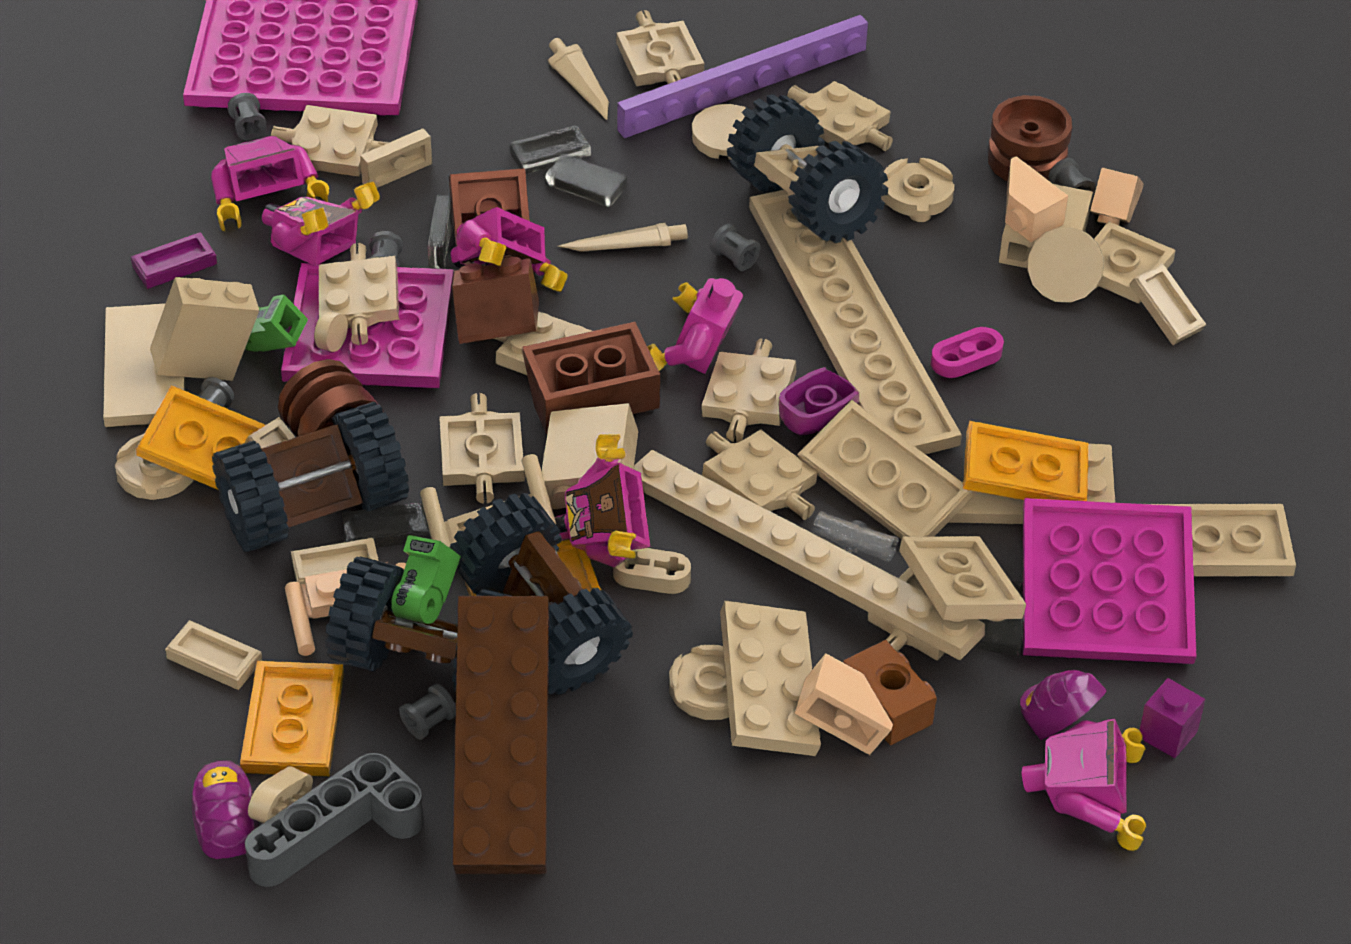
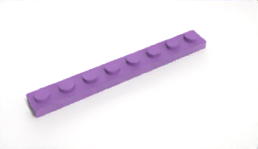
M861 15L620 101L617 108V130L624 138L864 51L866 50L868 22Z

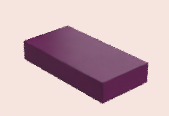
M199 232L131 256V262L141 281L149 289L174 280L175 277H183L217 264V258L207 240Z

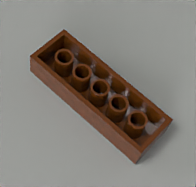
M458 596L453 867L455 874L547 873L548 596Z

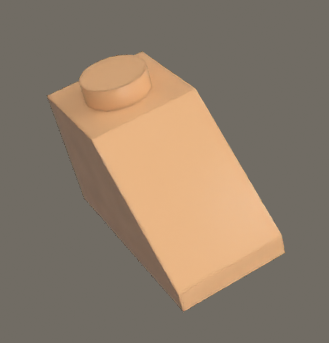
M1016 156L1010 162L1005 223L1029 242H1033L1045 232L1056 229L1064 224L1068 195Z
M1102 168L1090 209L1093 214L1099 215L1097 222L1103 224L1111 222L1118 226L1120 221L1130 223L1144 183L1138 176Z
M825 653L805 678L794 714L869 755L891 731L893 724L861 672Z

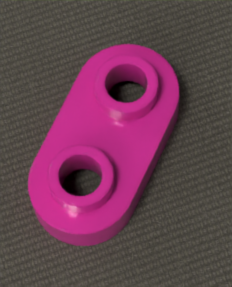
M977 327L935 344L932 349L931 367L937 374L947 378H956L1000 360L1004 339L998 331L992 328Z

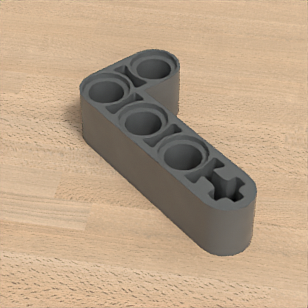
M368 753L359 757L254 829L247 836L245 849L250 878L260 886H276L371 819L395 838L405 839L417 835L422 830L424 824L421 789L383 754Z

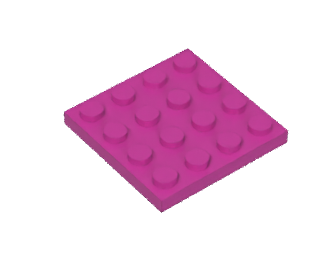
M301 263L294 305L308 318V321L296 345L285 348L281 367L283 382H287L300 369L313 362L331 359L341 361L346 365L362 385L440 387L453 291V269L397 267L399 320L379 322L368 326V342L362 345L361 336L360 345H356L351 341L352 328H348L341 348L336 352H330L318 348L314 339L315 327L319 319V265L321 264L315 266L310 263Z
M1024 498L1023 600L1026 603L1023 615V655L1194 664L1196 659L1192 508L1190 506Z

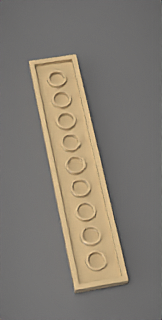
M785 190L750 197V211L838 375L849 381L859 391V405L924 454L960 446L962 434L853 241H847L843 237L841 243H834L830 239L828 242L821 239L793 215L791 211L793 206L789 204V195Z

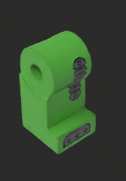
M284 294L274 296L269 306L258 307L259 313L245 350L263 352L294 347L308 318ZM292 327L289 333L285 331L287 328Z
M408 535L403 551L409 557L401 582L396 586L392 595L393 614L397 618L431 624L437 619L442 605L446 601L461 556L441 541Z

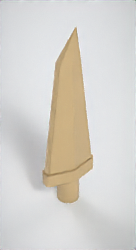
M560 38L553 39L549 47L554 55L548 59V64L607 120L609 101L584 57L582 49L578 44L566 47Z
M659 223L653 226L576 240L559 245L558 247L582 252L670 246L671 241L688 239L686 224L667 226L666 223Z

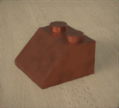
M525 168L450 174L449 189L456 247L458 227L467 220H471L495 207L530 221Z
M508 257L502 260L501 266L496 264L482 266L481 264L473 263L454 271L452 288L460 344L537 331L539 297L530 258L520 260L518 257Z

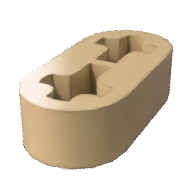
M651 548L632 550L635 551L634 559L627 558L619 566L613 567V578L621 586L677 594L687 589L691 581V563L689 559L683 554ZM629 564L635 565L633 569H627ZM670 571H676L675 575L668 574L670 573Z
M289 766L263 781L251 797L248 806L249 817L265 823L310 792L313 785L312 776Z

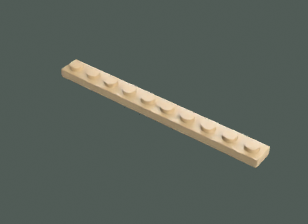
M651 450L634 465V470L641 472L643 492L958 660H961L985 636V623L978 619H966L962 622L943 620L926 592L654 450Z

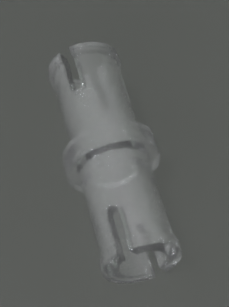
M821 511L813 524L819 526V529L815 527L812 529L813 534L843 545L845 550L851 553L860 551L890 562L897 548L891 546L898 545V537L867 528L865 522L859 520L849 522Z

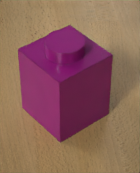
M1167 678L1144 706L1139 729L1143 736L1142 740L1176 758L1198 732L1205 698Z

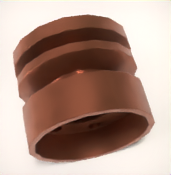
M326 359L309 364L291 377L280 393L277 408L280 418L290 428L291 432L298 437L332 426V419L337 413L371 402L377 403V401L363 388L362 383L341 361Z

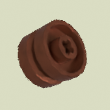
M1022 95L1009 98L999 104L992 115L991 137L988 147V164L993 172L1005 181H1008L1011 159L1017 156L1049 181V172L1052 167L1060 160L1068 158V145L1072 133L1071 116L1063 106L1054 100L1041 96Z

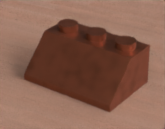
M636 322L522 347L534 407L546 434H548L552 411L627 403L630 405L632 414L660 408V372Z

